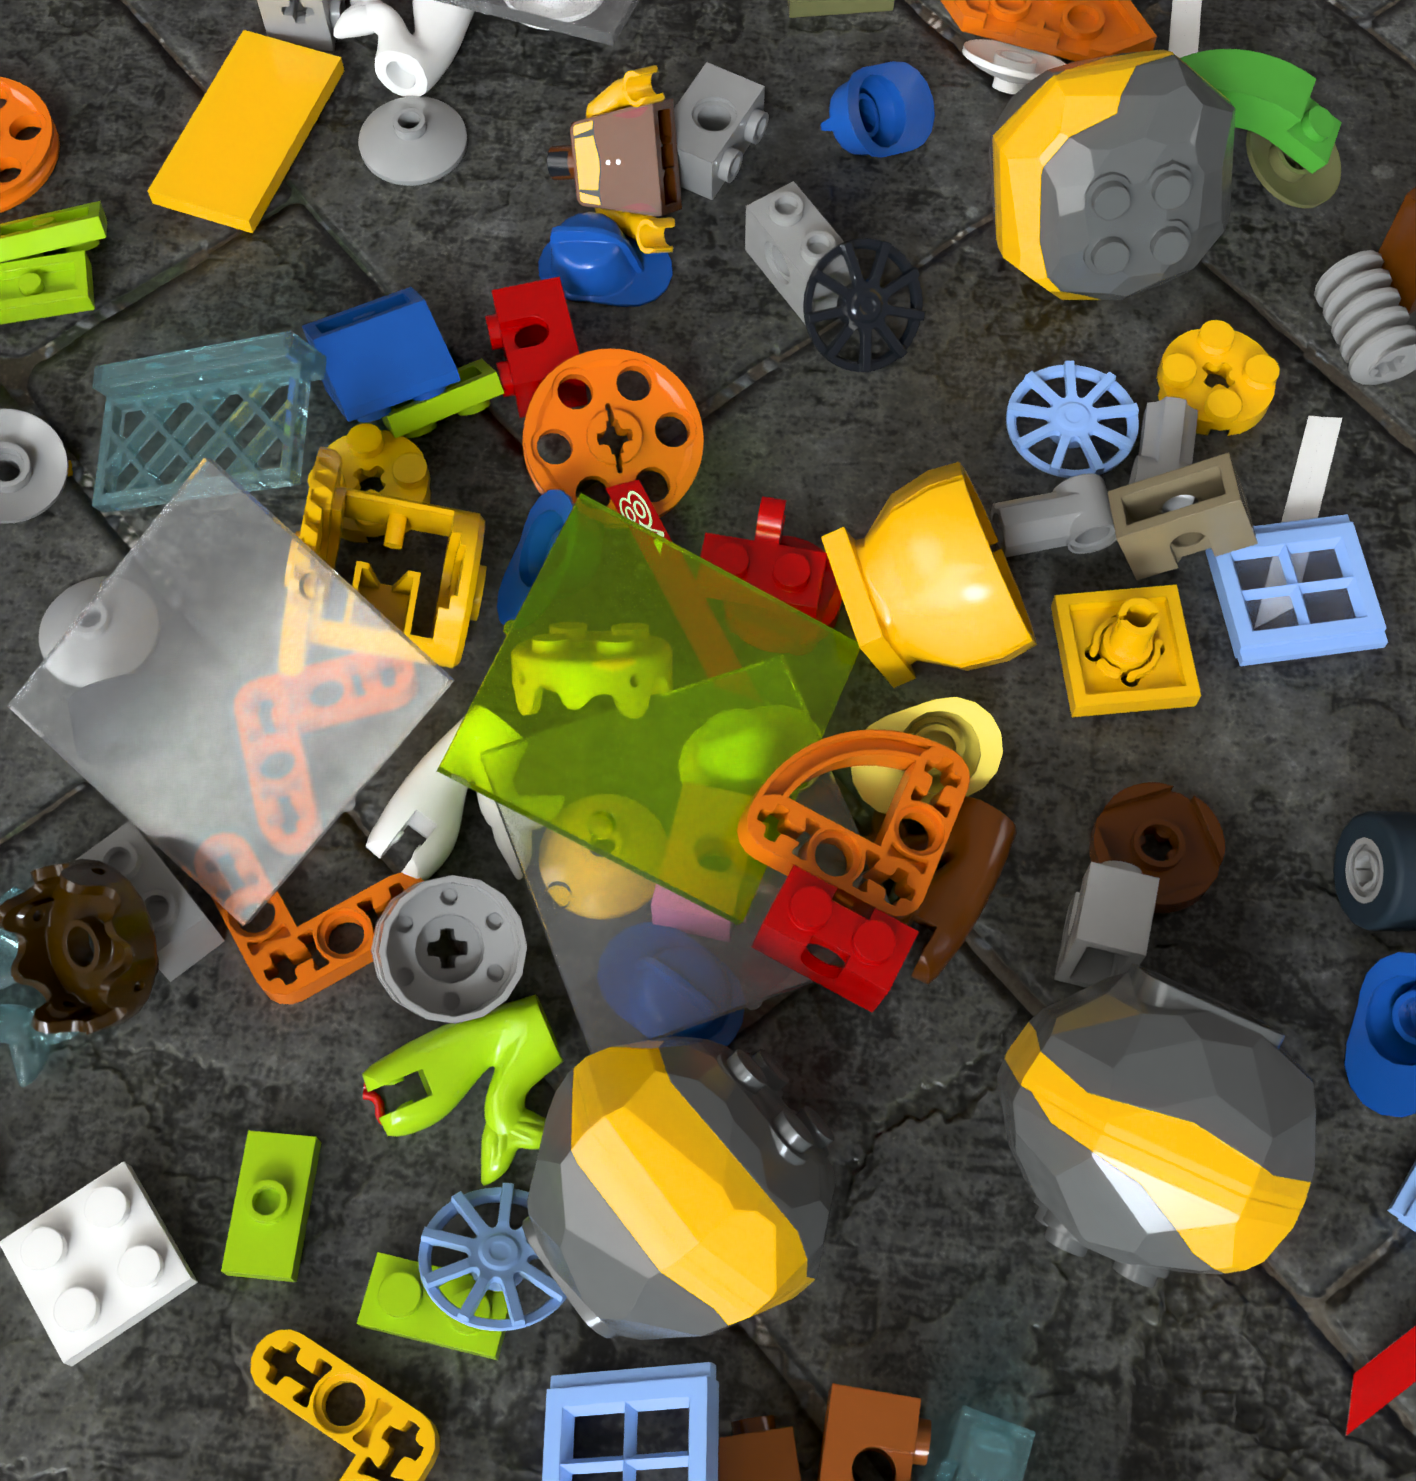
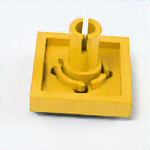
M1177 584L1054 595L1051 611L1071 717L1194 707L1197 705L1201 692ZM1085 653H1089L1091 657H1095L1098 653L1101 659L1090 661L1086 658ZM1127 675L1126 681L1131 683L1136 680L1137 685L1133 687L1126 686L1122 682L1121 677Z

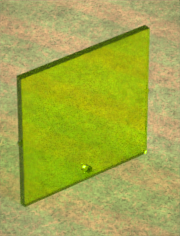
M580 493L515 620H508L505 623L503 631L506 637L450 743L437 772L736 925H740L744 922L767 865L757 861L744 851L737 834L739 819L752 796L780 765L803 748L822 740L858 656L860 647L857 641ZM809 781L792 792L789 798L795 801L800 789L805 788ZM769 815L762 822L766 826L763 836L770 841H774L781 835L777 831L779 820L774 816Z

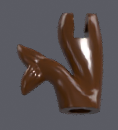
M965 796L938 865L943 863L945 865L934 873L925 898L919 908L900 921L908 926H911L913 921L934 932L928 944H924L920 958L911 975L912 978L928 985L944 970L979 919L1001 875L1017 835L1014 822L1001 811L982 800ZM874 810L871 820V833L862 837L874 843L886 814ZM902 819L899 824V834L904 844L910 849L917 851L925 850L928 845L926 830L921 833H910L904 819ZM839 850L834 858V862L847 865L845 856Z

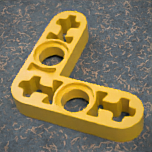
M291 1329L277 1330L266 1335L257 1344L251 1357V1374L255 1384L265 1394L356 1455L340 1481H381L364 1475L366 1468L372 1460L378 1468L384 1470L395 1451L394 1446L387 1441L390 1433L394 1429L407 1432L413 1423L420 1427L415 1440L424 1447L417 1460L403 1457L392 1472L391 1477L404 1481H424L440 1452L439 1433L435 1424L426 1415L299 1332ZM296 1345L299 1346L301 1349L297 1354L296 1361L318 1377L321 1375L324 1363L327 1362L332 1366V1370L325 1374L315 1385L307 1407L300 1403V1399L311 1391L309 1388L287 1376H284L277 1385L273 1382L278 1370L270 1361L278 1350L289 1354ZM343 1383L357 1384L365 1396V1408L362 1415L356 1422L348 1426L334 1425L326 1412V1401L329 1394L335 1387Z

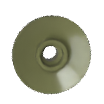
M1247 131L1246 148L1251 167L1261 184L1274 197L1293 207L1314 208L1323 204L1334 195L1341 179V161L1335 144L1328 164L1311 174L1269 140L1259 134Z

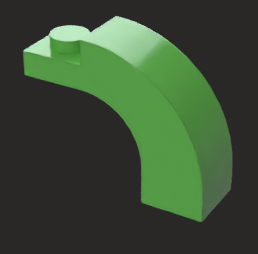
M1206 50L1180 58L1229 99L1236 109L1235 128L1245 129L1266 138L1311 174L1328 164L1342 122L1310 98L1316 78L1280 58L1249 50Z

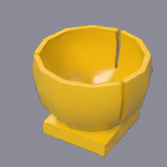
M960 462L928 470L892 493L865 538L855 540L845 527L821 536L858 645L893 688L916 679L911 664L917 660L969 671L1010 661L1037 645L1031 621L1002 548L993 552L990 548V545L999 542L984 506Z

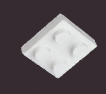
M125 1161L0 1241V1246L62 1362L70 1366H74L198 1283L136 1173Z

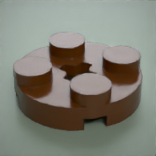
M1147 782L1127 787L1111 798L1092 828L1089 845L1091 862L1099 864L1105 861L1127 862L1137 866L1142 871V874L1160 878L1154 913H1170L1195 904L1215 881L1225 854V838L1217 817L1203 801L1195 796L1190 800L1183 794L1171 791L1174 787L1172 785L1160 782ZM1154 834L1158 842H1170L1173 849L1167 852L1165 861H1157L1153 857H1148L1143 852L1142 848L1146 843L1145 835Z

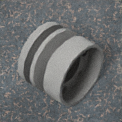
M455 875L413 884L394 897L376 922L371 947L376 976L392 1000L425 1019L454 1024L484 1017L506 1001L523 974L527 951L521 918L506 896L482 880ZM440 929H447L448 939L459 941L460 952L459 954L450 955L447 961L448 966L441 968L439 957L428 955L427 946L428 942L439 940Z

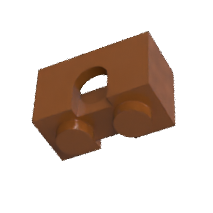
M832 1383L828 1391L817 1481H854L852 1464L855 1457L863 1452L882 1454L891 1465L892 1481H911L912 1464L926 1466L930 1448L931 1420L919 1418L921 1398Z

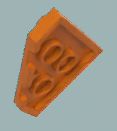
M940 0L962 32L1072 61L1121 53L1152 51L1157 39V35L1131 0Z

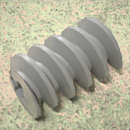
M1374 250L1357 252L1334 264L1321 276L1314 292L1319 306L1323 308L1322 313L1326 322L1332 326L1331 333L1336 343L1340 345L1339 351L1344 361L1349 363L1348 371L1353 381L1362 385H1377L1391 382L1416 370L1415 326L1406 325L1410 319L1406 307L1398 306L1401 300L1400 294L1396 288L1390 287L1392 282L1391 275L1388 270L1381 268L1384 261L1381 254Z

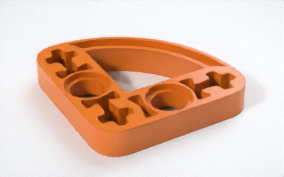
M874 729L836 734L814 742L798 751L771 774L745 807L737 827L738 839L744 851L751 857L786 876L789 875L793 865H796L837 887L831 900L868 919L876 908L898 921H902L915 912L925 898L968 791L970 782L969 769L963 758L955 751L921 736L899 731ZM881 766L904 771L874 843L790 799L789 796L811 779L841 768ZM935 768L942 773L940 783L945 787L934 795L930 803L927 804L920 800L928 794L933 779L928 772ZM769 815L779 820L777 831L781 835L774 841H770L763 836L766 826L762 822ZM902 819L915 820L924 827L928 835V845L925 850L917 851L910 849L904 844L899 834V824ZM803 832L808 833L810 838L802 845L798 856L792 854V851L800 843L796 839ZM828 843L842 851L847 864L843 876L834 877L820 869L815 857L816 847L819 844ZM866 864L869 866V869L862 875V878L866 879V881L856 888L852 883L859 877ZM888 878L896 882L894 893L900 897L892 905L884 900L886 889L880 885Z

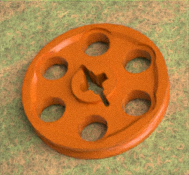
M0 77V99H5L7 102L0 108V172L10 168L20 169L21 172L15 179L9 182H0V213L21 204L45 184L55 168L60 149L57 128L43 100L29 87L4 77ZM25 128H41L39 134L34 138L22 141L15 139L16 135Z
M612 348L597 349L576 355L550 372L532 397L524 421L522 436L525 464L530 478L539 493L543 495L548 490H563L572 498L577 514L599 524L603 531H625L627 528L611 498H609V504L602 510L590 511L582 507L576 497V489L580 483L590 479L598 480L608 488L635 481L636 477L645 471L657 472L664 477L668 487V492L664 499L658 502H651L659 518H661L678 504L692 485L700 467L704 445L700 413L693 397L683 382L666 366L646 355ZM631 370L644 375L650 387L648 396L637 401L628 400L623 397L618 391L616 384L619 375ZM568 379L583 381L591 391L590 403L581 409L566 407L558 397L557 389L559 385ZM606 407L609 409L611 426L615 428L616 434L618 436L627 435L629 440L623 443L617 460L621 473L617 472L615 454H612L609 445H599L598 440L603 438L609 421ZM664 417H675L681 420L687 429L686 442L678 447H668L662 444L655 433L656 422ZM556 433L564 436L571 447L570 458L561 464H550L544 461L537 450V443L544 435Z

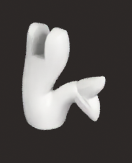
M350 0L351 6L340 15L335 24L334 36L339 39L376 33L378 35V46L375 56V72L380 81L397 95L419 97L426 94L439 81L452 63L480 0H413L414 34H410L397 11L381 0Z
M473 707L432 747L405 778L373 827L368 837L366 848L380 859L393 844L400 840L404 834L403 831L409 825L426 838V841L415 849L411 860L401 873L416 879L421 877L424 881L428 880L443 865L455 846L461 826L469 784L473 782L481 813L486 822L492 827L497 847L515 878L520 880L525 875L531 862L532 833L547 827L557 818L562 809L563 800L518 799L513 791L514 778L527 747L518 735L495 716L480 707Z

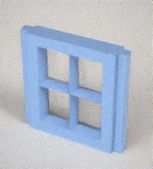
M1348 514L1254 526L1258 544L1216 557L1212 549H1206V556L1234 656L1238 658L1239 666L1384 648L1387 645L1386 624L1354 524L1350 522Z

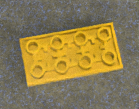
M243 30L149 187L148 193L152 203L254 233L345 70L342 58Z

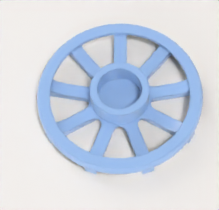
M1065 361L1063 365L1047 367L1037 372L1031 371L1025 375L1024 380L1016 387L1009 400L1006 411V426L1010 440L1016 450L1037 469L1053 476L1068 479L1081 474L1092 473L1101 475L1117 467L1133 449L1139 429L1138 405L1132 401L1127 391L1115 381L1116 376L1111 372L1104 374L1093 368L1075 365L1074 361ZM1064 377L1065 398L1058 396L1044 381ZM1076 378L1085 379L1097 384L1084 398L1077 396ZM1033 389L1050 404V408L1022 404L1020 402ZM1106 391L1110 392L1120 404L1102 408L1093 407V404ZM1031 417L1047 421V424L1020 437L1016 418ZM1126 418L1127 434L1124 436L1098 422L1105 419ZM1092 435L1112 443L1119 448V451L1110 460L1102 463L1091 441ZM1047 437H1050L1058 445L1051 465L1036 457L1029 450L1032 445ZM1081 447L1088 461L1089 468L1080 470L1061 468L1067 449Z
M503 1183L502 1187L484 1188L463 1194L461 1191L451 1197V1201L435 1214L427 1227H424L421 1235L418 1256L419 1272L428 1295L451 1318L481 1330L509 1331L530 1326L552 1314L567 1298L553 1278L529 1264L531 1260L539 1259L530 1244L527 1243L522 1226L516 1230L510 1228L512 1204L528 1208L527 1199L529 1194L527 1191L514 1189L513 1183ZM487 1203H500L497 1225L494 1228L489 1227L474 1209L475 1206ZM460 1214L474 1231L476 1238H469L441 1230L451 1219ZM434 1246L465 1252L468 1255V1258L434 1271L431 1268V1254ZM471 1273L476 1283L460 1309L444 1296L439 1287L450 1280ZM523 1278L543 1290L550 1297V1300L543 1306L526 1315L523 1314L516 1286ZM487 1290L503 1291L509 1319H488L475 1316V1312Z

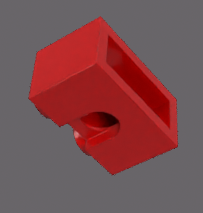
M560 276L491 290L495 314L485 316L492 350L503 348L506 361L496 363L498 377L504 391L503 398L515 397L519 418L526 417L532 397L546 376L566 360L580 354ZM568 379L559 385L557 389L558 397L566 407L572 408L588 404L586 385L583 381Z
M793 865L767 913L751 948L873 1013L890 991L919 931L876 908L868 919L831 900L837 887ZM817 944L828 948L843 959L844 966L837 967L821 961L809 952L807 945Z

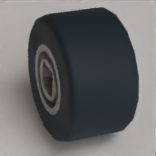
M1367 811L1354 816L1343 829L1335 851L1333 868L1335 890L1342 910L1353 924L1369 931H1416V812Z

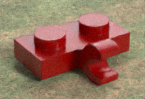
M762 496L754 540L705 532L694 583V598L816 619L826 570L827 553L780 545L786 520L784 513L787 500Z

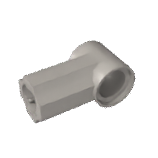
M1166 396L1160 401L1147 403L1143 415L1139 455L1134 460L1129 484L1192 464L1198 410L1191 408L1186 399ZM1191 495L1175 496L1166 501L1162 508L1167 513L1193 504L1195 497Z
M1081 474L1061 482L1051 493L993 503L990 515L992 527L999 542L995 543L996 549L1002 548L1005 557H1011L1067 546L1068 550L1072 553L1087 554L1110 546L1117 539L1104 479L1097 474Z

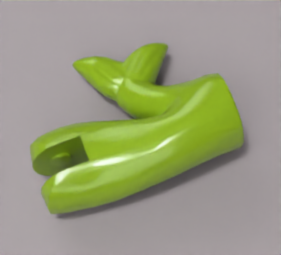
M535 994L501 1004L484 1017L456 1024L448 1023L438 1027L379 1059L362 1073V1077L367 1091L370 1092L384 1085H395L404 1081V1076L418 1071L428 1096L413 1102V1099L401 1104L396 1110L379 1117L387 1136L399 1137L419 1132L442 1120L459 1104L489 1067L494 1066V1073L485 1098L484 1117L486 1122L481 1140V1183L483 1186H486L499 1179L508 1170L519 1148L539 1149L546 1118L525 1108L526 1095L543 1077L563 1063L564 1059L545 1011Z

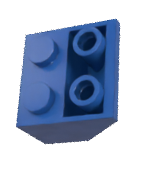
M412 287L302 326L325 390L348 422L357 419L358 422L364 423L381 419L391 412V406L410 399L423 401L433 398L444 392L446 386L461 381L456 365L425 299Z

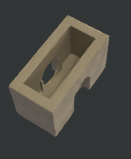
M1229 452L1107 492L1116 539L1136 580L1177 569L1178 562L1183 556L1209 548L1212 549L1216 557L1258 544L1247 498ZM1191 495L1198 499V503L1167 513L1162 508L1166 501L1175 496Z

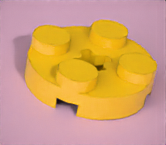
M1211 320L1204 323L1201 329L1190 330L1178 336L1166 348L1157 370L1156 379L1158 378L1157 381L1160 387L1158 398L1159 401L1166 396L1186 399L1191 408L1198 410L1197 434L1208 435L1210 429L1218 431L1229 430L1227 436L1241 434L1254 427L1265 415L1275 394V385L1280 368L1276 360L1270 357L1255 340L1233 330L1231 325L1224 321ZM1208 374H1216L1223 377L1230 387L1226 388L1224 385L1217 384L1211 388L1205 384Z
M362 423L355 425L346 436L337 439L327 447L336 450L342 457L341 487L360 490V483L370 477H379L384 489L380 492L369 489L366 492L430 504L431 478L426 460L420 449L406 437L400 436L395 438L390 431L380 430L371 423ZM313 469L311 470V472H310L309 475H308V484H309V486H310V481H311ZM344 517L341 538L352 542L368 543L366 537L385 535L387 525Z

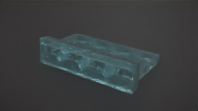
M285 331L95 366L92 388L105 395L106 402L92 507L106 513L300 485L311 381L325 379L327 357L292 331ZM289 385L287 401L272 417L263 405L279 387ZM239 394L243 399L242 403L221 424L213 414L229 395ZM189 402L194 409L173 432L165 422L181 403ZM141 410L146 417L131 435L125 439L123 432L126 413ZM257 414L266 425L244 449L235 437L253 416ZM207 422L216 433L194 456L186 445ZM159 431L166 439V442L146 463L138 453L154 434ZM279 438L283 443L280 468L262 470L257 461ZM228 446L237 458L220 477H212L207 469ZM179 454L188 465L171 484L164 485L158 477ZM131 462L139 473L123 491L116 492L118 476Z

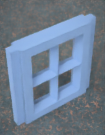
M712 1362L551 1376L550 1389H547L542 1481H572L573 1474L623 1471L622 1481H636V1470L688 1467V1481H718L719 1382L716 1381V1365ZM689 1408L688 1451L637 1454L638 1412ZM624 1413L622 1456L573 1459L575 1417Z

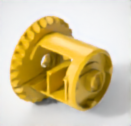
M320 447L310 481L301 530L295 533L289 562L287 587L291 588L283 636L281 674L297 676L303 673L307 668L312 644L454 668L461 662L470 620L477 621L480 611L487 566L480 565L485 520L480 513L341 487L340 480L343 464L341 455L336 450ZM344 517L387 525L383 545L391 549H402L406 529L448 537L431 638L410 635L421 573L408 570L393 586L381 584L370 563L356 561L346 622L326 619Z

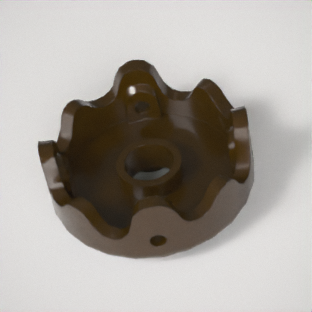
M78 859L31 871L30 873L35 884L26 891L7 899L0 905V928L15 933L18 938V952L11 966V976L15 982L37 989L46 999L45 1004L36 1008L30 1025L34 1030L45 1034L83 1032L88 1035L125 1023L138 1014L148 1001L159 970L156 936L151 917L141 896L131 882L116 868L99 860ZM89 934L93 940L94 953L89 944Z

